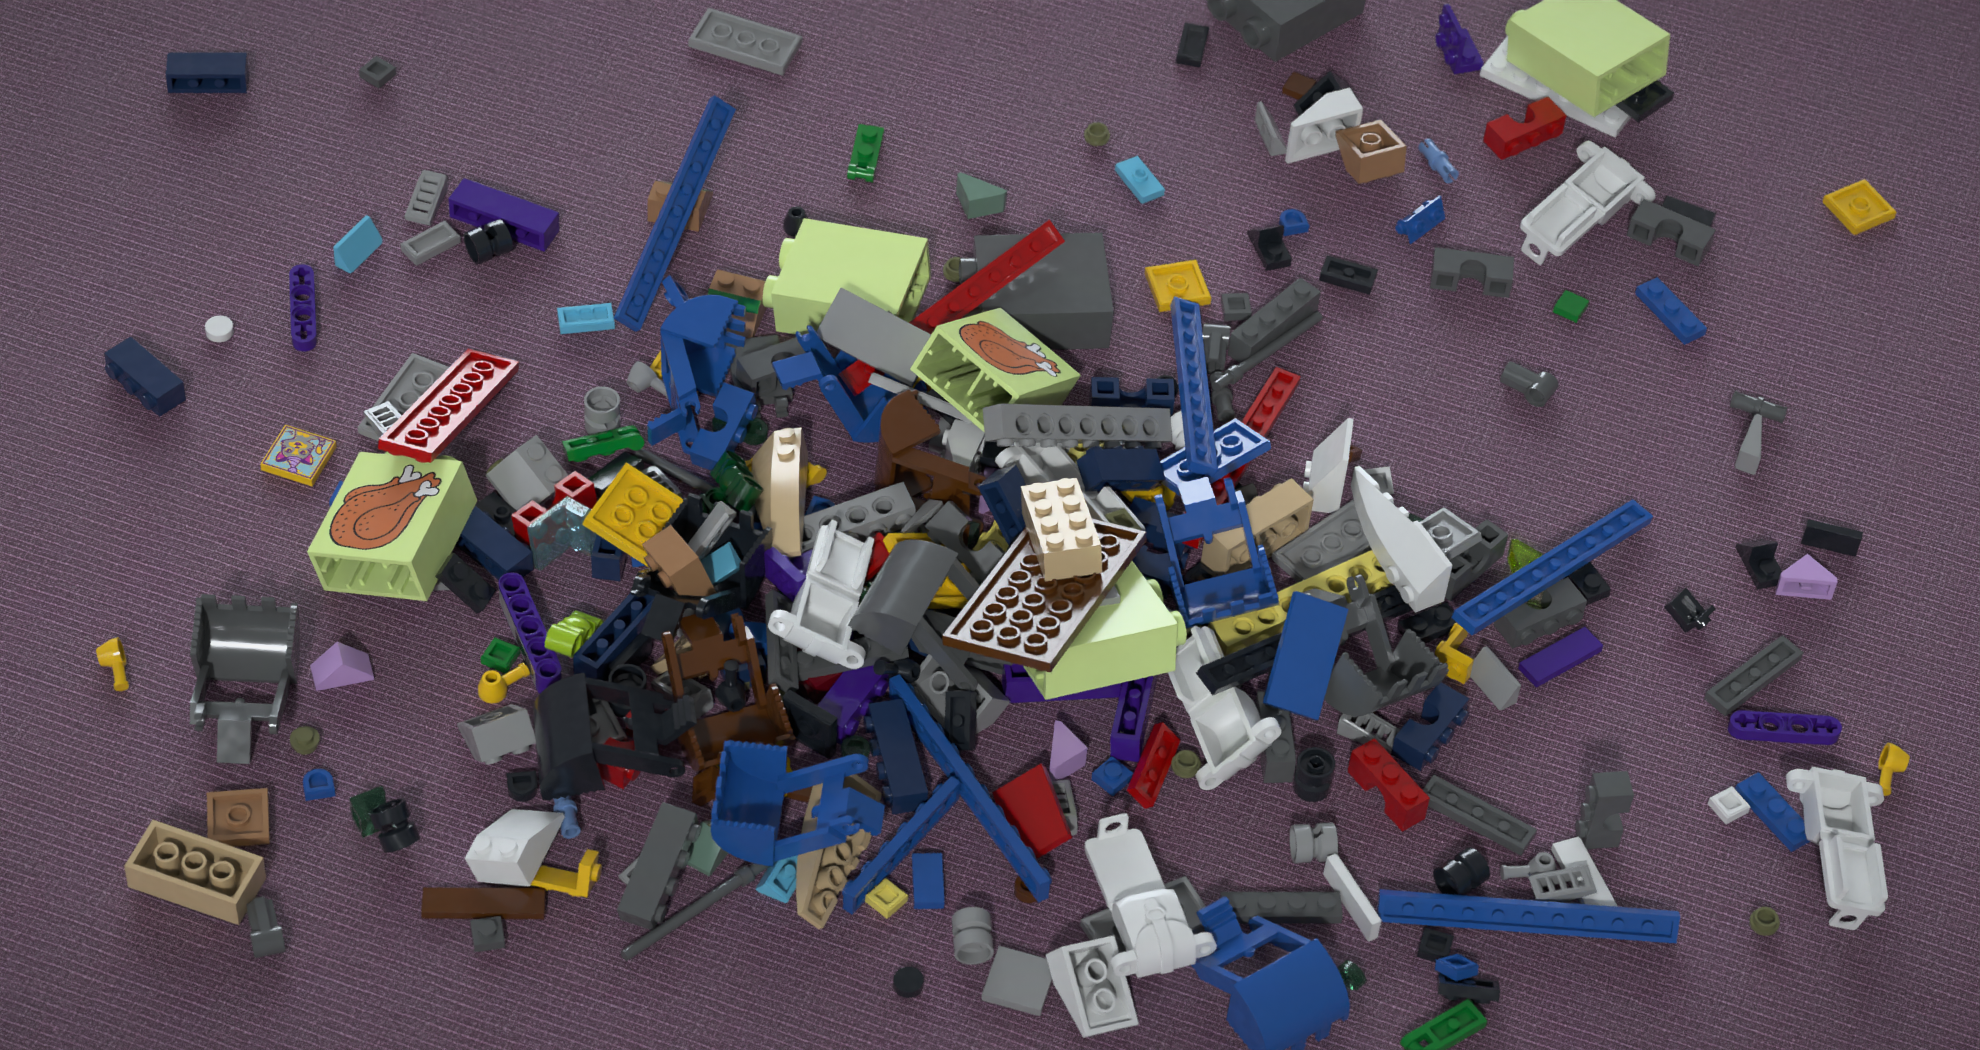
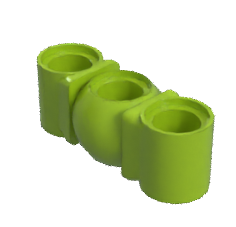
M575 610L569 617L550 627L545 639V648L573 658V655L604 621Z

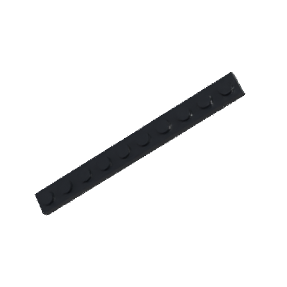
M1395 585L1374 593L1383 623L1413 610L1409 604L1403 601ZM1364 628L1354 633L1348 634V638L1356 634H1359L1363 631H1366V629ZM1282 632L1201 666L1196 672L1197 676L1212 696L1270 672Z

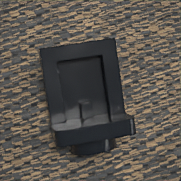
M1687 588L1681 590L1664 606L1685 633L1695 627L1697 630L1702 629L1711 621L1709 615L1716 610L1713 605L1704 609Z

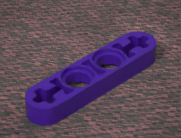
M300 264L292 267L289 272L291 337L293 347L298 351L306 352L314 349L317 344L315 280L313 269L308 265ZM299 277H304L305 284H299ZM299 295H308L309 299L305 301H299L296 299V297ZM303 314L310 316L306 321L296 319ZM301 331H307V339H302Z
M1740 710L1731 715L1727 729L1731 736L1740 740L1832 745L1838 741L1842 725L1838 719L1831 716ZM1773 723L1778 730L1769 731L1765 729L1763 724ZM1792 725H1802L1806 732H1796L1793 730Z

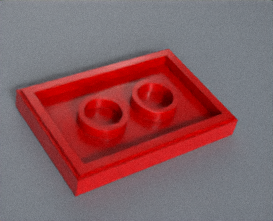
M1043 764L1037 765L992 792L996 805H999L1005 814V819L1010 826L1013 825L1017 828L1021 841L1026 847L1029 846L1033 850L1036 859L1073 838L1047 768Z

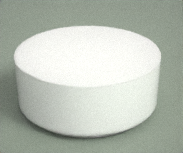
M214 316L205 324L206 336L211 341L224 342L233 336V323L228 317Z

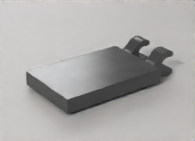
M778 335L746 338L744 347L726 343V346L735 348L736 354L729 368L733 386L744 389L736 378L737 358L765 349L771 345L779 344ZM777 376L775 391L755 397L758 412L753 421L761 420L759 412L761 405L774 404L777 418L788 417L786 407H788V402L793 401L791 387L787 390L782 389Z

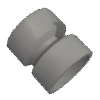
M596 387L589 390L584 397L585 430L589 435L620 428V397L612 388Z
M1333 822L1317 823L1314 828H1311L1309 824L1291 825L1289 842L1291 858L1294 864L1311 863L1313 858H1316L1319 862H1326L1328 856L1338 855L1337 831Z
M967 907L958 910L952 916L954 957L961 963L969 965L980 964L990 960L993 956V938L990 934L992 930L991 915L985 909Z

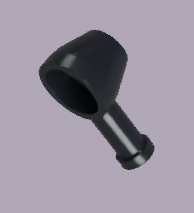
M792 207L786 214L783 229L788 235L796 237L803 219H809L803 208Z
M910 658L890 661V663L878 660L873 666V670L877 675L888 674L890 679L900 674L906 683L917 681L920 676V665Z
M728 660L724 663L725 681L720 683L715 691L718 701L731 712L740 711L746 704V692L742 682L737 679L739 665L735 660Z

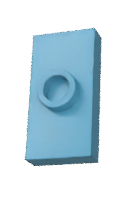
M1138 156L1115 164L1116 173L1141 204L1164 196V187Z
M611 303L557 308L560 334L615 329Z

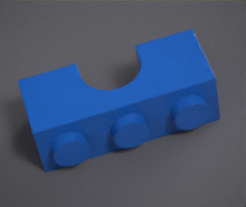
M725 382L712 406L715 418L725 421L727 423L726 426L716 432L700 428L689 450L692 464L710 471L725 450L735 453L734 450L738 443L741 444L745 439L746 427L749 421H753L758 412L754 393Z

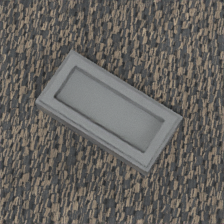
M443 221L401 243V251L417 266L461 243L460 235L446 221Z

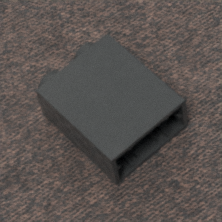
M1207 0V6L1210 13L1217 20L1227 21L1240 32L1243 40L1250 48H1259L1276 62L1363 13L1366 0Z
M1061 233L1060 235L1065 240L1063 244L978 305L963 318L1002 308L1051 350L1109 348L1114 311L1103 234ZM1029 234L975 235L973 257L959 258V285Z

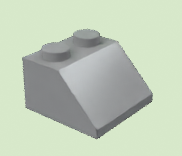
M536 435L513 451L485 476L502 498L518 511L532 500L541 505L555 495L554 485L567 477L568 474Z
M513 704L457 723L458 729L474 759L485 762L486 765L501 761V755L510 752L513 755L524 753L530 750L529 745L536 743L527 709Z

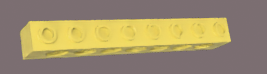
M1370 550L1277 592L1279 598V605L1214 621L1208 623V627L1214 631L1223 655L1227 656L1281 633L1294 591L1303 593L1316 588L1343 595L1348 604L1352 601L1346 581L1351 576L1355 579V576L1362 575L1370 594L1377 593L1394 584L1388 581L1385 571L1373 551Z

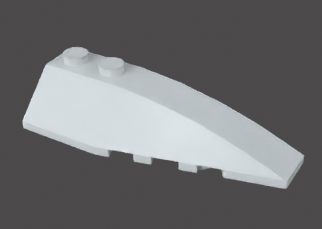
M1360 466L1354 467L1351 489L1355 508L1364 534L1373 553L1385 571L1388 581L1396 586L1403 601L1409 604L1414 612L1444 602L1453 565L1420 522H1412L1407 518L1409 517V512L1403 506L1397 508L1393 504V497L1388 492L1382 494L1379 484Z

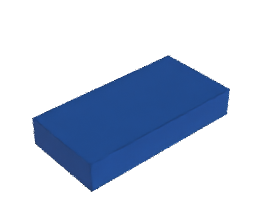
M912 853L914 909H944L942 853Z

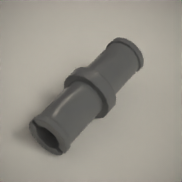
M1214 372L1210 375L1211 387L1215 380L1224 375L1223 372ZM1228 385L1218 392L1212 388L1211 400L1216 405L1219 421L1230 422L1235 417L1232 407V391L1228 389Z
M1735 391L1730 403L1731 408L1752 413L1753 417L1759 414L1762 417L1778 421L1779 423H1783L1788 409L1786 406L1765 401L1764 397L1759 396L1755 398Z

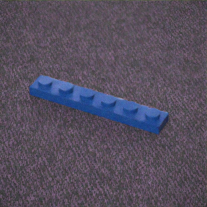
M950 776L944 784L940 783L934 789L932 797L926 803L922 802L917 807L911 820L903 822L897 830L896 836L881 846L878 855L873 861L868 860L864 864L860 875L855 880L847 882L842 891L843 909L853 915L865 902V895L893 872L959 800L961 784L959 780Z

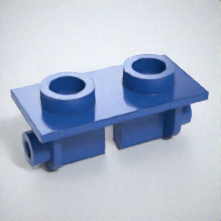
M1441 196L1434 200L1423 202V205L1412 212L1413 215L1400 219L1395 229L1398 234L1408 235L1410 244L1415 242L1446 219Z

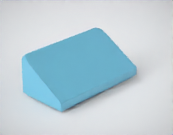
M366 215L333 247L335 266L348 273L354 272L383 243L382 237L369 216Z
M730 542L701 560L713 587L740 570L739 563L741 560Z
M798 855L775 861L773 867L767 868L755 889L764 895L787 903L796 889Z

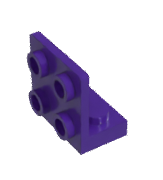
M1444 4L1442 14L1439 15V30L1435 35L1437 47L1441 48L1444 54L1445 63L1450 65L1454 74L1481 70L1484 62L1466 28H1461L1450 5Z
M772 547L764 551L765 577L794 602L799 589L806 580V573L813 550H808L801 554V556L789 560L786 555H782L777 549Z

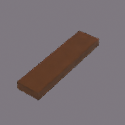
M423 887L422 919H484L501 916V919H544L545 888Z

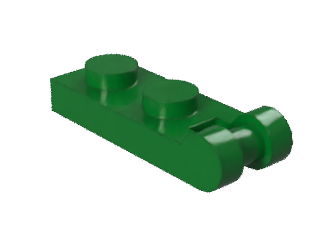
M858 125L852 156L848 166L847 179L855 180L856 178L865 179V182H874L884 137V127Z
M631 425L562 441V446L568 461L582 462L590 456L599 454L604 456L611 455L616 450L628 447L631 450L638 451L644 446V439L638 428Z
M1467 999L1406 1034L1401 1039L1400 1045L1405 1050H1447L1485 1028L1487 1019ZM1423 1040H1425L1429 1044L1424 1048L1419 1043Z

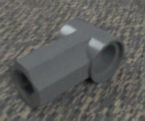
M1211 323L1203 324L1202 335L1207 374L1224 371L1231 326Z
M1511 361L1506 365L1500 378V382L1523 393L1526 400L1535 407H1543L1559 387L1557 379L1548 372L1536 374Z
M264 896L253 898L246 906L249 925L251 926L250 938L254 958L286 952L281 925L278 926L272 899H267Z

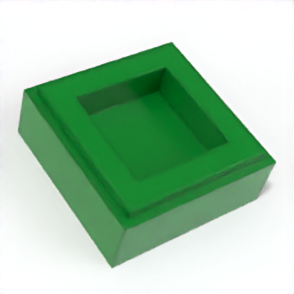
M1565 290L1555 304L1553 313L1577 323L1587 309L1589 300Z
M494 637L480 657L481 664L506 674L519 657L520 647Z

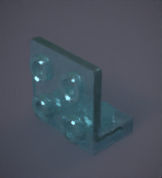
M567 496L528 526L527 530L536 569L541 571L570 547L577 552H582L591 557L596 533L582 525L584 519L591 511L590 508Z

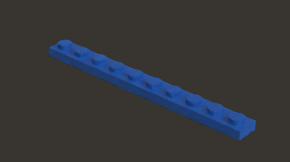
M715 95L709 98L615 313L614 319L634 332L641 330L736 111L734 107Z
M1174 296L1170 308L1187 470L1199 475L1214 477L1218 466L1200 308L1198 303Z
M1632 499L1454 610L1452 619L1473 636L1649 525L1653 515Z
M900 674L890 678L889 698L891 700L903 699L910 727L947 778L949 779L952 776L961 782V797L1038 903L1048 899L1052 881L1047 869L1041 868L1037 863L1033 850L1029 846L1026 847L1021 841L1017 828L1013 825L1010 826L1007 822L1002 808L999 805H995L991 800L984 784L980 785L977 781L972 767L968 763H964L954 743L950 744L945 737L942 726L933 721L928 707L917 699L910 683L906 684Z
M1379 889L1377 914L1382 920L1381 922L1662 943H1677L1680 922L1679 911Z

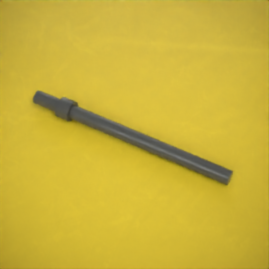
M1318 311L1314 312L1239 365H1232L1226 369L1224 375L1212 383V388L1218 392L1227 385L1235 384L1241 380L1243 374L1322 320L1321 313Z
M643 448L636 451L635 457L642 459L652 466L656 465L661 471L704 493L711 488L717 487ZM754 504L749 512L753 513V521L756 522L760 521Z
M755 863L750 866L744 865L734 872L732 878L621 950V956L625 961H629L738 887H745L753 882L756 875L770 866Z

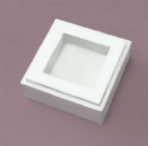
M1733 786L1710 797L1708 805L1725 824L1749 813L1750 810L1749 804Z

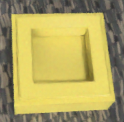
M887 878L865 895V902L886 919L908 901V895Z

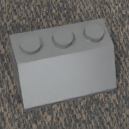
M928 655L920 665L918 680L910 682V684L914 688L920 703L926 704L930 714L945 729L946 691L962 690L953 682L935 659ZM964 664L978 682V686L974 691L977 692V734L992 725L1011 701L979 668Z

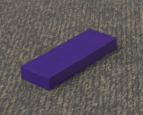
M1583 627L1521 661L1518 669L1537 688L1602 652L1603 644L1586 627Z

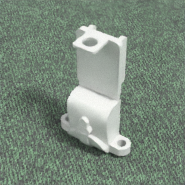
M1585 141L1577 148V155L1585 164L1522 219L1520 228L1527 236L1521 251L1541 265L1548 251L1555 256H1561L1593 226L1606 223L1631 199L1638 205L1641 204L1643 199L1652 202L1655 199V192L1644 182L1645 177L1632 168L1630 163L1623 158H1619L1605 146L1601 149L1592 141ZM1530 244H1535L1539 248L1540 255H1536L1531 251Z
M1014 442L1013 446L1006 448L996 457L995 462L1001 469L1017 465L1026 485L1059 481L1064 478H1077L1092 519L1110 523L1104 515L1125 508L1140 526L1141 530L1145 531L1143 524L1109 486L1103 487L1100 493L1097 491L1085 492L1079 468L1067 454L1070 448H1062L1061 443H1057L1055 447L1042 448L1040 443H1036V446L1019 447V442Z
M832 519L828 526H821L817 533L806 573V580L794 599L791 612L789 613L785 610L772 612L768 628L772 633L783 637L784 641L801 648L803 652L813 657L819 656L834 664L839 663L847 668L857 669L863 665L866 652L862 646L850 641L852 628L848 624L859 605V598L867 574L874 539L868 537L865 543L848 536L836 530L837 521Z
M1195 625L1190 629L1192 636L1186 640L1184 645L1176 648L1175 671L1168 672L1178 698L1183 702L1186 711L1190 715L1191 724L1207 760V764L1196 773V779L1201 789L1211 790L1223 781L1231 778L1242 768H1247L1256 761L1257 756L1271 746L1272 742L1281 735V728L1275 718L1268 717L1261 720L1253 700L1237 687H1232L1212 696L1196 672L1201 666L1220 659L1224 655L1214 631L1207 626L1199 628Z
M1812 767L1810 770H1791L1786 774L1787 788L1790 791L1800 793V801L1804 807L1807 840L1820 847L1827 903L1830 907L1839 909L1829 920V925L1856 930L1868 915L1880 916L1885 910L1884 902L1888 898L1881 845L1874 843L1875 836L1870 809L1871 806H1877L1884 801L1883 788L1879 784L1866 782V777L1847 774L1845 771L1836 769L1827 770ZM1847 915L1857 917L1851 922L1840 921V918Z
M1124 813L1100 819L1097 837L1088 839L1085 842L1084 850L1126 949L1125 952L1115 955L1110 961L1114 974L1122 977L1136 973L1137 978L1157 973L1165 974L1173 972V969L1193 965L1196 962V958L1205 957L1213 953L1217 945L1212 934L1209 932L1193 934L1192 929L1187 924L1175 891L1173 889H1165L1142 832L1138 829L1127 830L1128 815ZM1111 823H1121L1120 826L1114 830H1105V828Z

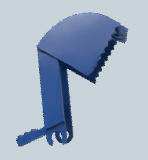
M720 295L695 297L679 305L663 322L660 328L661 373L671 412L661 414L660 418L655 417L654 422L648 421V442L651 446L677 432L683 452L690 455V448L686 444L694 442L698 434L691 405L695 406L696 414L700 413L697 391L717 397V391L723 385L725 375L728 374L730 364L733 363V358L736 357L735 348L726 346V343L739 347L745 346V337L726 331V328L739 332H744L746 329V322L731 318L732 314L744 317L746 314V306L738 304L737 300Z
M807 325L808 334L801 335L797 331L795 334L805 353L772 362V367L782 389L787 390L789 387L794 388L796 385L801 386L805 382L817 379L821 392L853 441L863 443L878 442L882 412L887 403L898 394L871 384L854 396L839 373L858 359L843 351H840L834 359L812 326ZM886 374L884 375V377H886V378H889V379H891V380H894V381H896V382H898V383L903 384L902 382H900V381H898V380H896V379H894V378H892V377H890V376H888V375H886ZM921 380L913 388L923 393L928 391L924 381Z
M1208 477L1177 484L1186 513L1169 518L1167 517L1162 494L1154 495L1171 567H1168L1171 592L1176 609L1183 617L1186 629L1195 625L1199 626L1279 605L1278 594L1264 546H1258L1257 555L1245 500L1241 490L1235 492L1231 477L1224 479L1229 502L1220 505L1216 504ZM1243 528L1252 568L1184 585L1174 544L1204 537L1206 544H1211L1213 542V534Z
M730 740L724 742V752L721 754L720 776H718L716 784V801L713 802L711 836L715 843L727 853L751 863L773 867L775 861L845 843L847 836L857 833L859 829L870 832L871 836L879 835L882 831L885 805L851 787L843 789L845 777L864 772L868 769L869 760L864 755L852 754L786 773L787 746L779 747L778 745L772 746L762 743L750 744L748 742L742 743ZM823 783L820 805L813 807L811 812L813 819L818 817L816 830L777 841L784 794Z
M1222 897L1196 911L1205 932L1212 934L1217 948L1211 955L1196 958L1195 964L1191 966L1196 970L1199 979L1231 994L1226 1020L1230 1027H1233L1234 1032L1238 1033L1239 1038L1247 1044L1248 1049L1285 1050L1291 1047V1050H1305L1308 1036L1315 1033V1039L1319 1042L1329 1036L1333 1022L1338 1019L1344 1022L1348 1019L1350 1002L1345 984L1332 958L1317 938L1311 941L1260 916L1249 919V927L1252 932L1246 934L1242 932L1236 919V914L1233 912V907L1229 904L1227 897ZM1266 943L1289 952V954L1246 978L1223 969L1224 966L1242 956L1252 957L1255 949Z

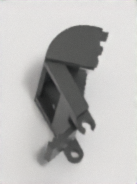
M904 540L897 543L891 550L848 626L853 630H857L859 634H864L865 637L871 638L872 641H877L879 645H883L892 652H896L899 656L903 655L912 635H914L962 691H975L978 686L977 680L964 666L969 655L974 660L1012 665L1013 663L943 645L942 639L923 618L925 611L947 576L968 601L980 587L958 561V553L944 546L923 540Z
M1362 575L1355 576V579L1353 576L1347 578L1346 584L1352 601L1348 604L1343 595L1316 588L1303 592L1304 594L1349 609L1339 645L1343 646L1345 644L1348 634L1365 628L1378 668L1363 674L1358 665L1354 664L1353 659H1349L1348 653H1343L1336 666L1333 665L1324 698L1336 710L1350 716L1367 715L1438 686L1449 671L1448 665L1439 662L1438 657L1434 656V652H1430L1429 647H1425V643L1410 629L1405 631L1396 649L1392 652L1376 597L1368 592Z
M201 594V598L196 597L190 657L197 677L190 701V724L196 725L194 731H203L206 718L218 719L217 763L250 764L253 720L269 721V734L278 735L291 684H297L300 652L298 604L291 603V607H277L275 597H261L262 606L247 605L245 596L236 595L231 597L232 604H218L216 595ZM210 680L279 683L273 704L245 703L243 698H237L235 702L204 701Z

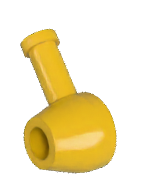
M117 637L108 640L96 648V654L100 666L113 668L114 690L125 691L129 688L124 668L126 666V656L122 642Z
M522 662L518 667L503 676L494 670L485 672L478 684L480 699L486 703L502 701L507 695V686L522 677L529 676V669Z
M1889 742L1884 746L1878 762V769L1881 770L1879 785L1883 788L1884 796L1891 794L1893 772H1904L1910 758L1900 747Z

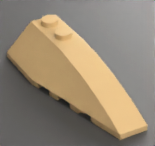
M802 427L784 428L774 431L752 459L751 473L754 476V480L764 490L754 503L763 530L766 527L772 528V547L787 557L801 556L808 468V450Z
M854 774L845 777L843 789L851 787L880 803L882 793L858 775ZM823 783L814 785L812 788L801 834L816 830L818 817L813 819L811 812L813 807L820 805ZM859 829L857 833L848 835L845 843L798 855L796 868L798 915L816 928L822 929L838 902L836 898L838 893L847 884V877L851 870L856 869L860 861L858 857L861 851L866 850L870 843V832Z

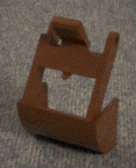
M909 389L898 394L887 403L881 416L874 476L875 491L904 482L915 505L916 512L926 501L915 497L923 494L924 498L942 501L943 505L948 501H953L970 517V495L962 493V491L982 496L975 484H981L986 477L969 472L968 466L912 448L940 434L941 430L939 429V424H935V420L931 419V415L927 414V410L923 409V405L919 404V400H917L918 391L916 389L913 391ZM926 474L934 476L933 482L930 481V477H927ZM972 517L970 518L973 521L966 527L963 533V540L966 546L968 544V537L978 538L983 533V523ZM970 526H975L978 530L972 531Z
M738 613L731 614L735 639L724 641L723 634L713 617L701 619L696 617V614L682 617L680 630L682 629V633L688 639L692 649L688 652L676 654L671 632L665 631L661 633L673 698L676 703L677 700L683 699V696H685L683 680L709 674V679L714 681L718 677V671L724 669V663L728 660H735L738 665L745 663L748 665L755 705L744 707L737 712L729 711L697 720L695 726L677 738L687 762L696 772L711 766L720 765L725 741L733 740L734 742L740 741L750 744L762 743L764 745H778L779 747L793 745L795 741V736L776 683L770 684L765 695L755 640L748 626H744L743 618Z

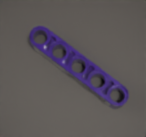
M513 572L506 573L500 577L498 582L500 605L518 647H520L521 655L529 669L534 686L540 694L548 686L562 679L561 665L556 653L545 648L547 632L523 577Z

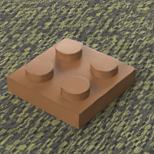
M268 788L207 792L208 839L232 847L270 844Z

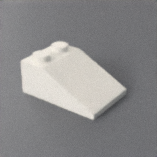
M1350 88L1325 94L1291 123L1285 157L1287 164L1340 150L1335 136L1336 131L1360 125L1363 107Z
M1351 418L1346 419L1314 450L1312 461H1306L1304 477H1308L1309 482L1304 481L1303 489L1314 499L1312 511L1332 514L1340 508L1353 428V419Z
M955 419L951 429H946L944 432L942 445L946 446V450H943L941 457L968 466L969 472L979 475L982 470V466L979 464L980 456L985 446V433L975 424ZM962 491V493H965V494H968V495L971 494V493Z
M518 809L508 811L476 836L465 857L477 881L530 886L565 816L563 813Z
M1114 935L1063 946L1046 954L1053 983L1083 1038L1139 1024L1126 976H1116L1110 964L1111 959L1119 954Z

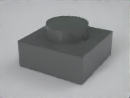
M375 56L359 69V77L377 88H381L396 75V67L378 56Z
M1248 293L1221 295L1224 321L1248 320L1251 317L1252 312Z
M501 916L470 920L474 952L505 948Z

